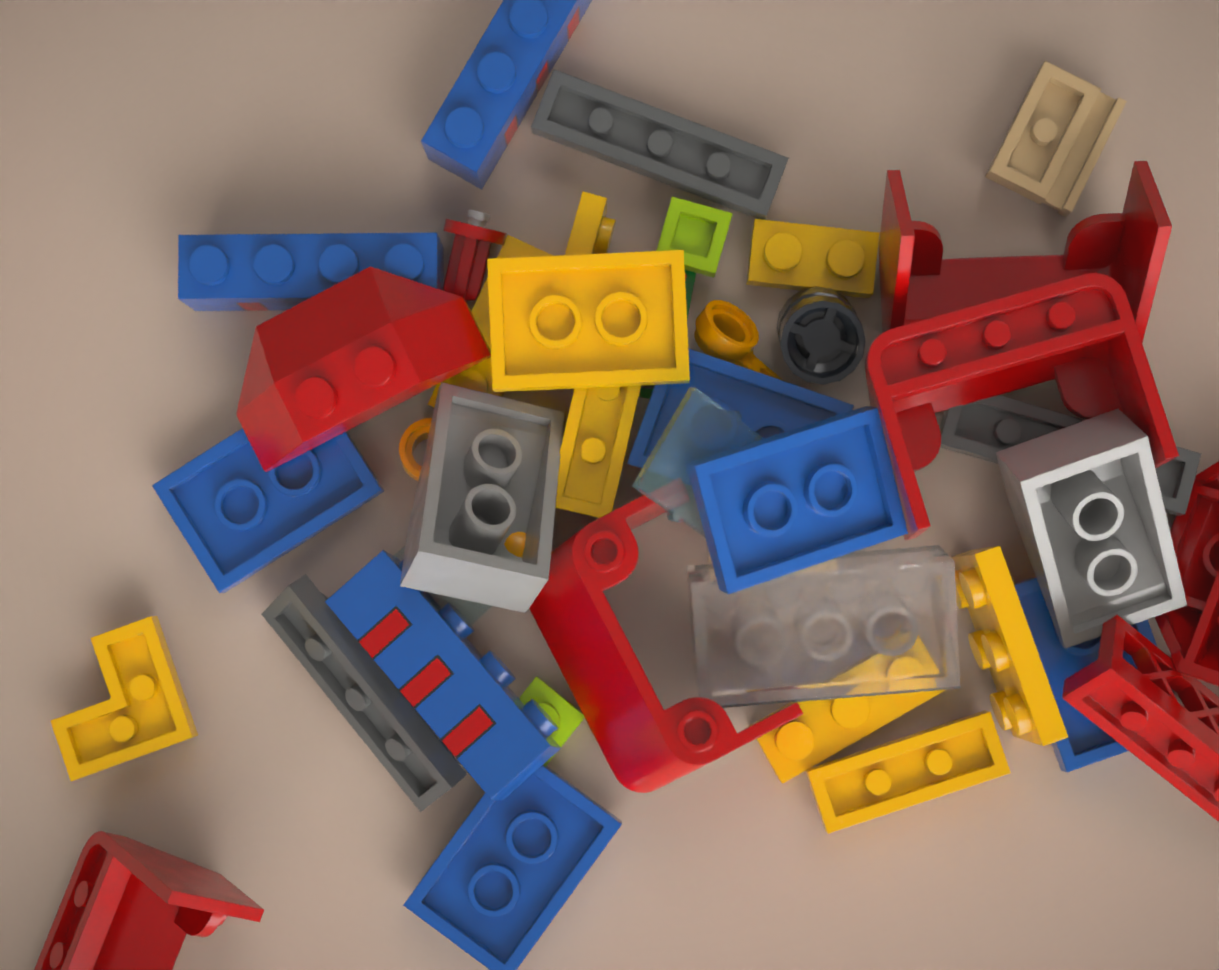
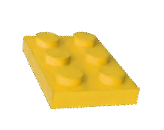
M684 250L487 259L492 389L494 392L689 383Z
M993 546L972 549L949 557L954 571L947 573L948 585L958 608H968L975 628L974 632L968 634L969 644L980 669L989 668L997 690V692L990 694V702L1000 727L1004 731L1011 729L1014 737L1041 746L1068 738L1001 547Z

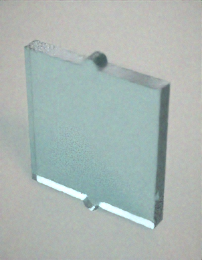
M689 387L632 487L668 511L667 518L669 521L684 522L705 537L686 463L764 438L741 422L742 416L739 411H727L697 388Z

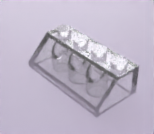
M939 545L852 552L731 594H726L719 590L712 564L686 566L698 697L711 699L722 708L961 688L955 562Z

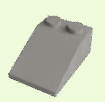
M441 383L438 389L408 526L400 581L401 587L523 613L527 612L549 580L564 412ZM512 533H526L522 557L511 554L504 545L506 538Z
M1119 409L995 452L1011 511L1060 643L1065 649L1101 636L1103 623L1115 615H1119L1128 624L1133 625L1187 606L1148 436Z

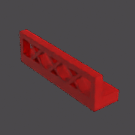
M1115 615L1102 625L1098 659L1064 680L1062 698L1219 822V697L1196 678L1176 671L1172 658L1119 615ZM1123 650L1132 657L1137 669L1122 658ZM1172 689L1178 694L1184 707L1178 703Z

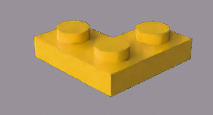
M150 616L91 637L90 639L111 699L50 720L70 781L198 736L158 617Z

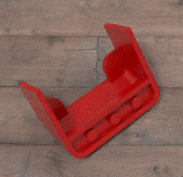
M1134 161L1123 212L1097 214L1081 220L1069 232L1064 254L942 259L943 244L941 236L934 226L926 222L911 220L900 170H887L879 238L882 333L896 327L1087 273H1100L1113 278L1124 289L1143 343L1172 229L1171 221L1148 162Z
M1083 274L887 330L873 341L865 358V373L870 406L878 407L908 534L903 535L905 541L917 538L931 527L914 472L928 466L937 456L941 447V432L935 413L952 407L970 404L1055 379L1062 402L1074 415L1088 420L1115 409H1119L1148 436L1155 469L1179 456L1126 293L1116 280L1104 274Z
M678 477L587 524L551 552L549 580L529 608L613 774L625 788L638 793L655 791L803 715L798 702H795L737 733L726 711L718 703L708 698L692 697L665 710L663 709L603 592L625 581L637 566L639 548L631 530L688 501Z
M98 831L88 839L82 849L34 970H173L186 934L202 938L208 937L218 926L224 923L227 916L260 922L264 909L217 872L126 836Z

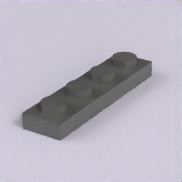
M553 69L531 125L532 133L762 220L766 219L789 159L778 153Z
M998 395L945 410L940 425L941 448L998 464L995 452L1085 420ZM1177 447L1178 457L1156 468L1165 512L1176 516L1185 515L1202 454L1181 447Z
M305 574L288 585L262 613V616L421 812L454 787L467 773L455 760L446 745L438 739L414 707L326 604L325 601L328 598L317 589Z

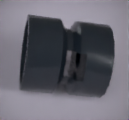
M816 286L800 290L786 301L779 312L776 329L783 359L793 374L806 382L825 385L841 381L854 372L863 358L866 339L862 323L847 298L833 289Z

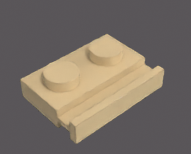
M1044 61L1039 67L985 177L1040 205L1044 203L1058 210V214L1067 217L1073 211L1127 101L1120 97L1114 99L1100 92L1101 88Z

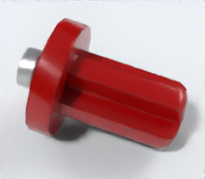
M469 209L467 215L469 217L468 224L445 219L443 231L454 233L455 236L443 290L461 296L465 300H477L481 291L491 244L504 245L507 233L485 228L486 222H489L490 214Z

